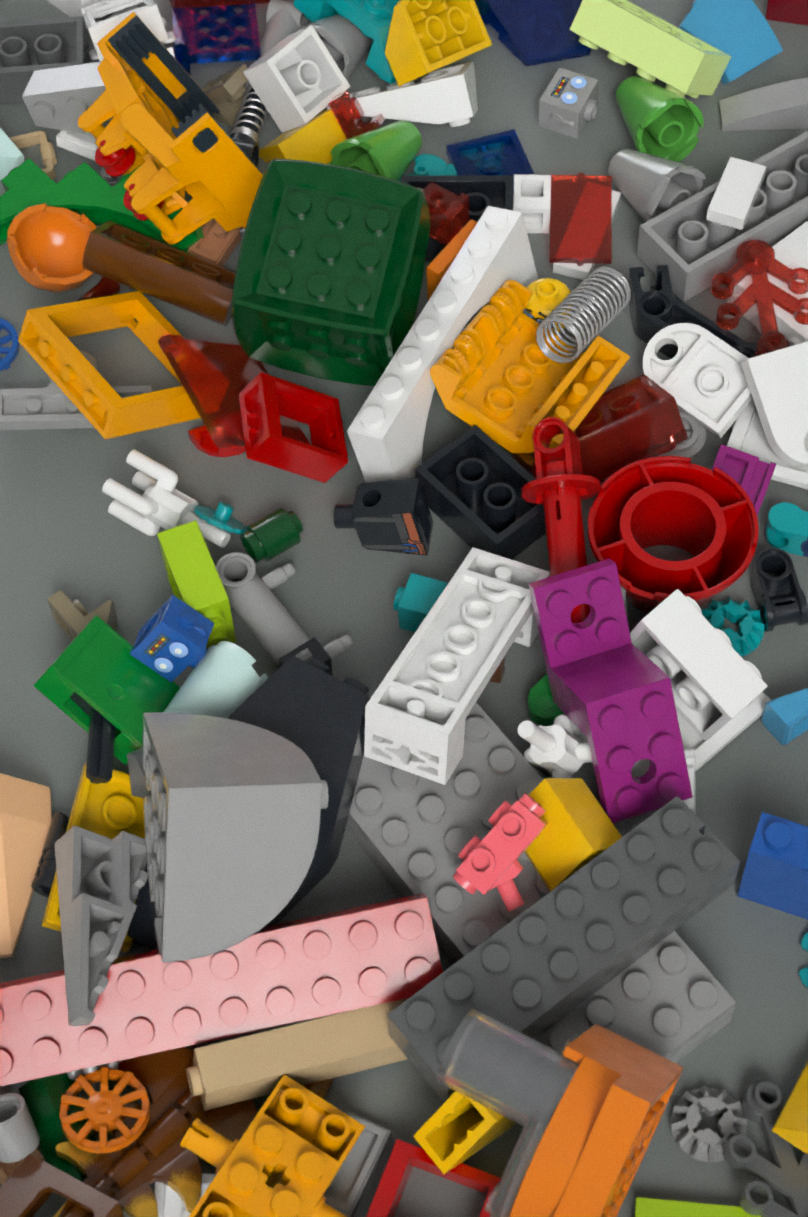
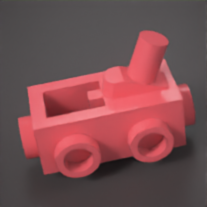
M524 793L513 805L505 801L489 818L488 822L494 827L483 840L475 835L458 854L463 863L456 869L452 877L471 894L479 890L485 895L496 887L508 912L524 905L525 903L513 880L524 869L517 859L548 825L541 817L546 810L527 793Z

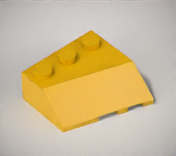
M399 0L394 6L384 53L398 86H401L491 46L492 42L474 0Z

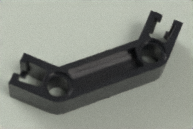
M667 265L656 267L655 285L651 286V291L646 292L642 290L640 285V277L645 275L644 268H629L628 283L631 289L629 307L635 335L647 344L657 332L667 326L677 323H692L705 328L747 358L790 346L789 340L747 343L672 295ZM665 344L658 351L672 359L677 354L678 347L674 344Z

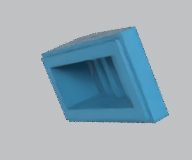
M808 688L765 703L762 723L781 745L788 744L808 730Z

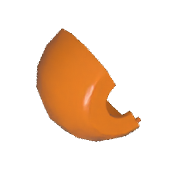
M46 203L28 207L14 217L7 230V245L16 269L30 285L49 292H62L79 288L95 274L83 268V256L90 232L97 227L83 213L79 215L66 208L46 206Z

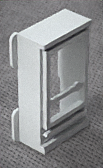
M101 0L80 8L95 48L89 51L91 60L99 59L102 62L104 57L97 42L133 11L162 44H168L176 40L172 31L166 32L165 26H167L164 17L160 16L157 4L153 0ZM144 2L145 6L95 23L94 19Z

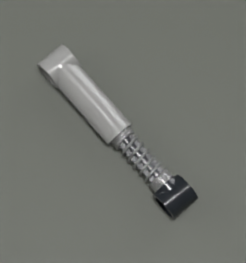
M270 1L266 15V27L253 63L285 37L308 23V19L300 10L293 6L292 1ZM249 81L245 83L246 94L229 136L258 167L259 135L261 134V128L264 126L268 110Z

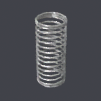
M599 267L593 270L537 327L536 340L542 352L551 360L559 363H570L577 359L584 349L628 305L631 299V289L628 281L621 273L609 267ZM600 273L609 274L617 278L624 287V290L626 292V299L621 286L611 277ZM596 277L606 278V279L610 280L611 282H613V283L618 287V289L620 290L621 296H622V304H621V298H620V296H619V293H618V291L614 288V286H613L612 284H610L609 282L605 281L604 279H600V278H596ZM592 281H598L608 285L615 292L618 299V304L616 302L615 296L611 293V291L608 288H606L600 283ZM590 285L599 286L605 291H607V293L612 297L614 307L611 303V300L607 297V295L604 292ZM591 290H595L598 293L602 294L604 298L608 301L610 307L607 306V304L599 295L595 294ZM559 313L570 314L571 317ZM551 322H552V325H553V328H554V332L557 334V336L559 337V339H560L561 341H563L565 344H567L568 346H571V347H574V348H577V349H571V348L565 347V346H563L561 343H559V342L557 341V339H556L555 336L553 335V332H552V329H551ZM555 322H557L558 328L561 330L563 335L572 342L577 343V345L569 343L564 338H562V336L557 331ZM560 323H562L567 329V331L571 333L573 336H575L576 339H573L568 334H566V332L561 327ZM547 324H548V329H549L550 336H551L552 339L555 341V343H556L557 345H559L561 348H563L564 350H567V351H570V352H575V353H566V352H563V351L559 350L557 347H555V346L553 345V343H552L551 340L549 339V336H548V333H547ZM543 328H544V334H545L546 340H547L548 343L551 345V347H552L554 350H556L558 353H560V354H562V355H565V356H568V357H562V356L556 355L554 352H552V351L549 349V347L546 345L545 340H544V337H543Z

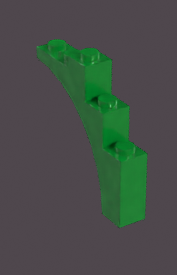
M28 158L20 166L13 168L1 180L6 192L0 196V245L7 242V230L16 215L28 207L46 203V206L66 208L79 215L83 213L95 225H102L110 220L166 244L168 243L162 238V232L150 220H138L134 216L133 211H129L124 206L123 199L127 190L124 184L135 170L130 174L124 175L112 187L86 162H83L76 169L69 171L56 184ZM183 208L167 216L173 220ZM199 227L180 242L171 246L187 252L198 240L204 238L202 228Z

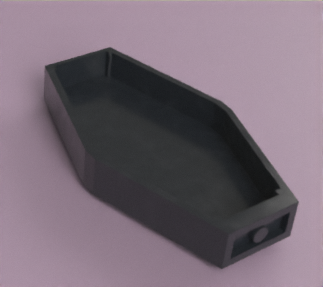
M292 655L227 718L269 730L291 741L310 758L320 779L326 780L328 785V806L326 809H321L318 842L307 875L286 907L264 927L276 925L332 869L339 856L364 756L365 706L370 700V697L367 695L369 688L346 676L344 681L331 676L330 672L332 669L313 657H309L305 662ZM147 878L146 883L139 890L135 903L137 907L127 936L154 951L159 950L154 920L155 918H162V916L158 917L156 915L155 901L151 902L149 880Z

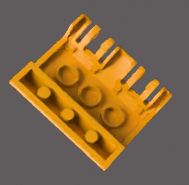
M509 279L491 297L489 302L491 306H484L454 340L452 345L454 349H447L430 368V376L446 410L470 426H478L494 442L511 453H533L532 434L535 426L541 420L548 417L559 418L574 432L631 356L598 335L588 349L572 362L559 363L551 360L542 352L536 340V329L539 323L523 313L533 292L519 282ZM543 328V337H544L545 343H546V345L549 347V349H550L552 352H554L556 355H559V356H562V357H568V356H565V355H562V354L558 353L556 350H554V349L551 347V345H550V344L548 343V341L546 340V337H545V334H544V328ZM547 329L549 339L555 347L566 353H575L564 350L559 345H557L550 336L549 330ZM553 333V335L555 336V338L557 339V341H558L559 343H561L563 346L568 347V348H571V349H577V348L568 346V345L565 344L563 341H561L556 334ZM564 434L556 435L551 440L549 448L559 446Z

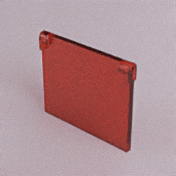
M172 334L160 337L158 340L159 346L177 374L216 446L221 448L245 446L239 393L260 372L268 374L262 362L248 357L241 345L183 339L181 335ZM280 416L282 436L310 445L297 421Z

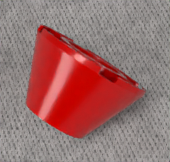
M681 456L646 458L631 463L611 475L601 486L599 494L594 500L592 507H590L587 528L590 547L597 562L611 559L616 563L620 586L626 591V598L633 606L646 614H649L677 589L684 596L692 598L700 607L728 588L743 575L750 565L756 551L759 534L757 514L745 490L731 476L719 468L714 467V470H710L691 463V458ZM658 545L675 546L691 553L694 558L683 561H667L648 554L644 549Z

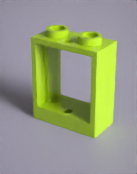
M195 520L157 533L166 577L173 595L214 623L206 644L207 649L217 645L220 641L236 643L229 599L197 521Z

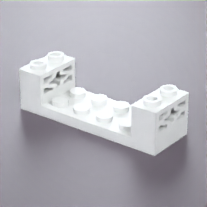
M473 547L366 704L364 756L446 785L463 757L466 717L512 643L516 642L530 647L539 633L528 583L550 577V572Z

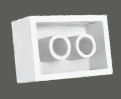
M679 589L675 590L645 616L630 633L632 644L670 677L676 710L704 741L711 738L768 687L762 680L761 673L757 667L751 662L743 660L732 648V643L728 636L720 629L714 628L702 615L699 605L692 598L684 596Z

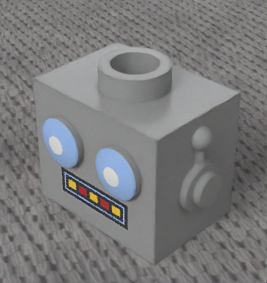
M559 67L539 100L538 126L578 139L588 121L592 122L596 117L599 107V101H597L599 80Z

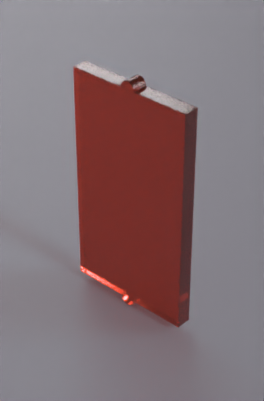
M579 173L578 175H551L549 263H577L578 266H583L584 263L611 264L612 176L585 175L584 173Z

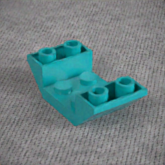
M294 0L293 6L300 10L311 22L336 14L351 21L365 36L374 40L365 64L376 72L383 81L389 84L397 82L384 52L394 6L399 0Z

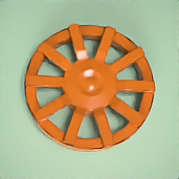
M101 1067V1070L93 1073L90 1072V1074L88 1073L84 1076L80 1075L61 1097L59 1109L61 1126L67 1139L84 1151L110 1153L123 1149L133 1143L147 1126L150 1117V1101L147 1091L134 1074L128 1071ZM108 1080L119 1081L113 1091L108 1090ZM101 1081V1091L96 1092L91 1084ZM127 1084L135 1090L122 1097L119 1096ZM81 1090H84L88 1094L89 1099L76 1097V1095ZM141 1098V1110L124 1107L125 1104ZM70 1105L85 1108L84 1111L68 1115ZM125 1116L138 1118L130 1130L123 1123ZM87 1119V1122L78 1133L70 1127V1124ZM92 1129L99 1132V1141H90L85 1139V1137ZM118 1129L123 1135L107 1141V1132Z

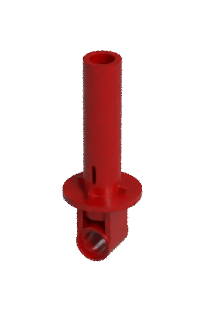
M548 417L541 420L533 430L532 440L537 479L528 482L521 489L522 498L525 501L544 505L550 577L587 566L581 501L594 497L600 492L601 488L599 479L583 475L578 436L561 419L556 417ZM564 434L561 444L550 449L551 440L556 435ZM580 604L573 609L571 613L572 623H581L588 617L590 612L589 604Z

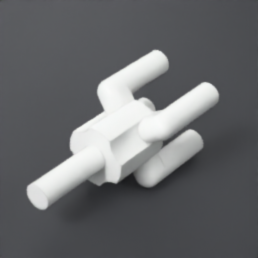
M135 449L129 453L126 462L140 470L134 475L132 485L145 491L143 496L111 478L107 479L102 487L103 493L115 499L110 504L108 513L147 536H155L159 532L160 527L168 530L196 520L205 539L221 548H224L230 540L231 534L218 529L214 525H209L194 513L198 502L175 489L178 482L176 472Z
M557 716L552 726H537L528 720L519 724V736L531 743V746L524 752L525 759L551 778H572V774L578 771L583 763H593L588 738L568 716Z

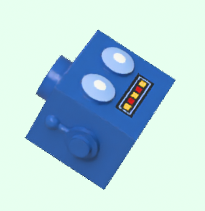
M172 595L140 628L130 655L169 682H172L188 666L194 668L207 652L206 644L214 623Z

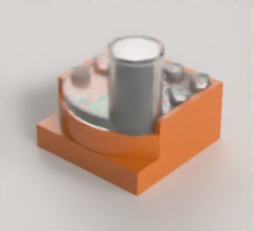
M472 1008L461 1021L446 1049L439 1067L437 1081L524 1126L500 1184L497 1183L487 1201L485 1211L490 1213L489 1217H617L684 1067L597 1023L584 1033L578 1031L573 1040L568 1039L560 1053Z

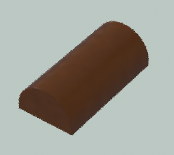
M110 220L90 232L83 256L84 269L223 326L229 323L232 317L231 306L235 271Z

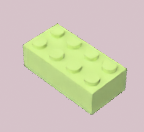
M583 0L569 29L580 35L579 42L595 50L601 47L609 51L607 57L612 61L625 66L628 62L638 67L636 70L638 75L654 82L657 78L667 83L665 89L682 97L688 95L698 99L699 95L713 96L732 57L628 0Z

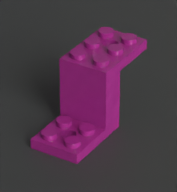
M607 559L528 583L553 702L588 738L602 808L611 822L616 823L662 808L676 796L682 801L692 798L693 795L671 680L665 672L631 642L616 563L611 559ZM580 604H589L590 612L588 617L581 623H572L571 613L573 609ZM641 759H649L650 767L648 771L640 777H632L631 770L634 764Z

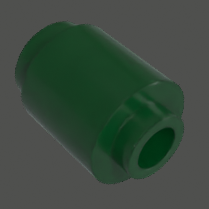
M280 507L248 525L247 531L240 535V539L246 552L255 563L263 559L269 561L301 542L299 534L303 532V527L293 511L286 512Z

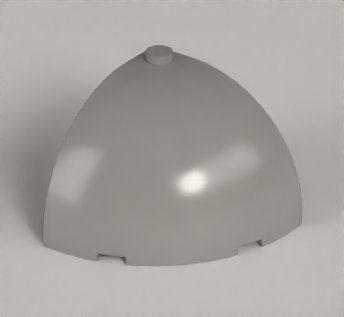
M171 712L143 713V770H145L147 791H151V796L143 798L147 870L151 902L155 901L156 915L158 917L162 916V918H155L154 920L155 933L162 962L191 960L217 953L244 941L272 921L286 907L298 891L313 861L318 842L321 809H326L328 806V785L326 780L320 779L310 758L298 746L269 730L236 720L208 715Z

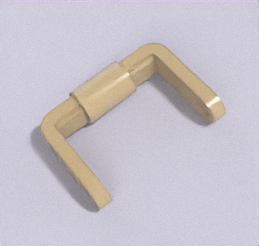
M35 131L10 137L18 149L41 144L39 149L43 165L47 167L41 170L52 180L56 177L54 166L57 164L54 146L51 142H48L45 132Z

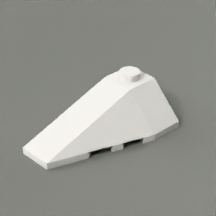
M471 61L441 68L421 77V81L416 83L413 80L398 86V83L395 82L387 85L386 91H380V87H372L339 96L326 108H333L335 113L430 124L449 122L450 127L462 126L470 123V117H474L478 110L474 64Z

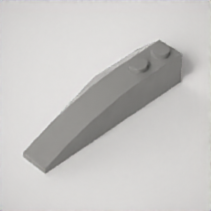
M808 77L757 88L719 100L722 131L808 129Z

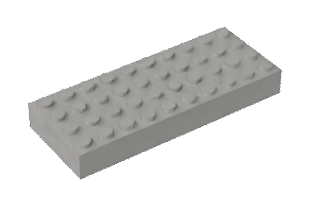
M477 702L466 717L463 757L446 785L363 756L346 824L347 831L401 898L421 893L427 896L436 942L454 964L550 892L524 852L517 859L524 869L513 880L525 904L508 912L496 887L485 895L479 890L471 894L452 877L456 869L463 863V860L458 857L461 850L475 835L483 840L494 827L488 822L494 812L505 801L513 805L524 793L529 795L544 780ZM674 931L535 1039L532 1044L540 1054L574 1071L577 1063L562 1056L568 1044L597 1023L677 1063L731 1022L736 1001Z

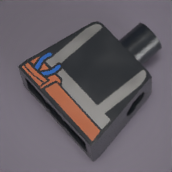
M419 478L361 483L357 486L354 504H336L334 509L335 527L356 529L362 547L367 550L428 555L433 519Z

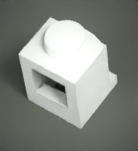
M514 174L513 211L522 212L527 233L549 234L551 175Z

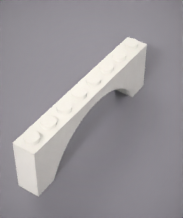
M491 206L486 208L348 428L347 433L366 483L415 478V468L422 464L425 427L435 390V385L430 376V368L447 349L453 347L454 340L459 336L465 325L481 307L490 302L491 297L506 280H515L527 287L531 282L538 279L522 212Z

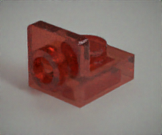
M347 90L334 96L328 103L347 139L377 129L385 120L381 113L363 122L361 118L364 116L363 109L356 97L353 96L351 98Z

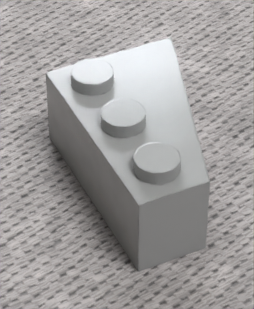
M101 62L34 71L22 98L35 126L92 135L90 132H84L78 126V119L106 90L97 69ZM113 117L102 123V125L106 128Z

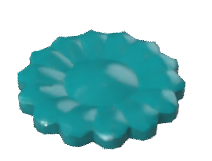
M220 501L216 510L203 505L195 506L194 513L209 525H214L218 529L237 535L243 534L247 530L245 525L231 516L234 507L230 504Z

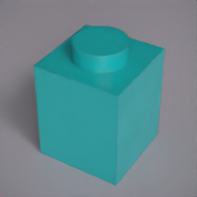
M411 573L406 587L400 586L394 599L393 610L398 611L399 628L416 632L448 583Z

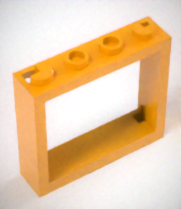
M140 291L28 309L18 338V342L104 439L216 415L228 386ZM129 327L182 386L121 398L67 337Z

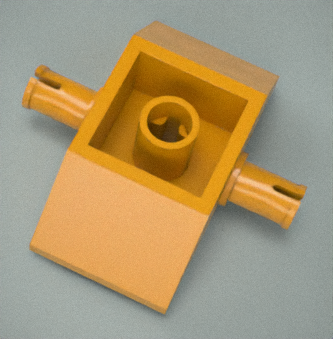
M284 1074L240 1140L235 1139L232 1142L196 1118L192 1123L193 1127L188 1129L180 1143L181 1147L187 1148L217 1168L215 1171L217 1175L188 1217H347L325 1202L327 1197L324 1195L365 1126Z

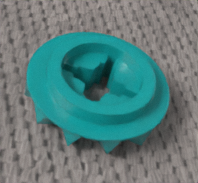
M731 596L719 602L713 599L706 609L701 610L702 615L714 628L720 629L728 636L732 643V648L741 657L752 653L760 645L764 635L765 624L762 623L760 610L752 609L747 600L744 602L733 601ZM724 618L728 619L731 623L739 622L738 633L734 632L731 628L723 629Z

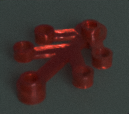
M761 240L746 241L737 249V264L727 273H718L713 277L711 293L718 299H728L733 295L735 286L747 275L751 276L752 284L733 303H724L719 306L716 323L722 329H734L739 325L740 318L756 303L762 333L757 342L755 353L756 356L789 347L785 336L778 332L773 303L792 314L798 323L808 325V313L801 311L804 309L808 310V298L798 300L769 282L767 273L788 284L791 292L805 294L808 292V269L795 268L792 270L775 259L774 249L768 243ZM800 279V280H803V281H805V282L800 283V282H797V281H795V280ZM724 284V285H727L728 287L722 288V287H719L718 285ZM723 315H732L733 318H726Z

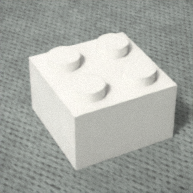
M313 25L288 35L243 71L282 133L307 124L350 87Z

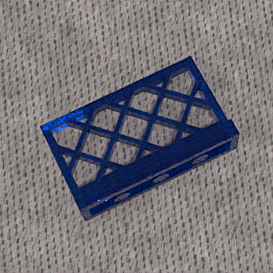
M171 0L173 33L176 38L174 41L175 59L189 75H191L190 64L251 61L261 58L255 0H222L225 2L222 5L215 3L218 0ZM238 7V8L242 9L243 11L240 12V13H237V12L232 11V10H234V9H236V8ZM203 9L208 11V13L205 15H202L198 12H200ZM222 17L227 21H225L224 23H220L216 20ZM240 25L246 29L239 31L234 28ZM204 27L210 29L207 33H203L200 30ZM221 36H226L229 39L226 41H221L218 38H220ZM240 44L248 46L247 48H237ZM205 46L213 48L212 50H200Z

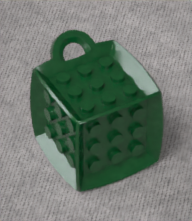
M273 159L269 161L246 224L232 295L231 314L233 329L239 344L248 357L278 368L315 378L356 385L375 386L412 328L416 315L430 235L429 208L422 190L387 177L348 167L290 159Z

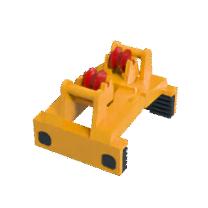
M133 11L97 42L104 57L97 69L106 90L78 119V126L84 132H90L96 139L95 144L98 146L95 152L96 163L100 167H104L105 172L113 177L130 174L135 170L124 184V187L127 189L123 199L124 206L129 211H133L134 216L138 220H150L162 232V238L168 244L173 245L180 242L184 237L212 219L226 232L241 226L246 228L249 214L264 174L214 119L212 114L214 112L220 113L214 102ZM113 117L105 128L102 123ZM185 192L192 198L189 203L185 200ZM183 208L173 220L167 216Z

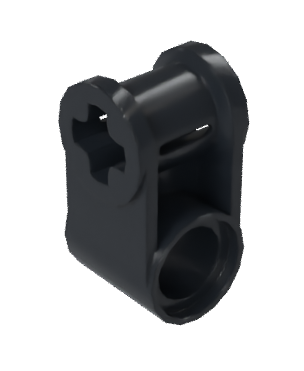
M778 548L763 550L757 556L750 582L757 610H760L762 623L765 624L764 631H772L774 626L795 622L800 626L807 625L808 605L805 594L800 588L791 557L784 550ZM764 572L776 573L778 577H771Z

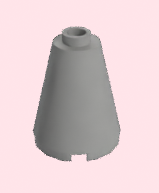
M339 14L300 27L297 31L313 25L347 81L374 41L372 38L365 36L351 21Z
M623 149L614 155L608 169L610 180L645 222L705 189L703 187V179L706 180V177L696 167L632 149Z

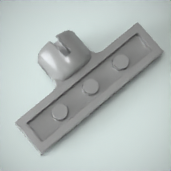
M79 350L97 370L96 359L88 352ZM52 379L50 384L43 388L0 389V430L94 428ZM152 385L111 386L121 398L152 392Z

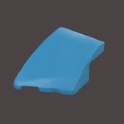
M694 0L690 13L685 15L678 27L732 56L721 77L723 85L735 80L783 51L773 30L753 0Z

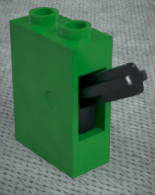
M97 615L92 618L33 685L89 734L86 777L93 784L108 783L111 780L113 756L126 765L128 763L127 754L143 747V713L164 712L180 689L173 681L169 682L131 656L130 652L133 646Z

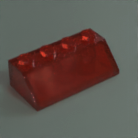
M645 374L603 393L574 431L580 440L583 475L596 477L600 480L601 484L607 477L613 475L621 468L655 454L667 453L673 450L678 443L688 439L674 396ZM509 452L514 460L537 479L534 452Z

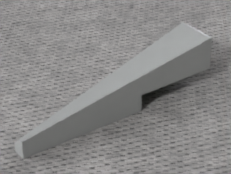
M73 826L54 844L68 1023L71 1026H82L90 1024L95 1018L96 1014L93 1013L99 995L106 989L109 981L107 978L108 971L112 962L119 955L137 907L134 903L140 888L147 881L148 873L145 872L147 864L145 839L122 831L112 840Z

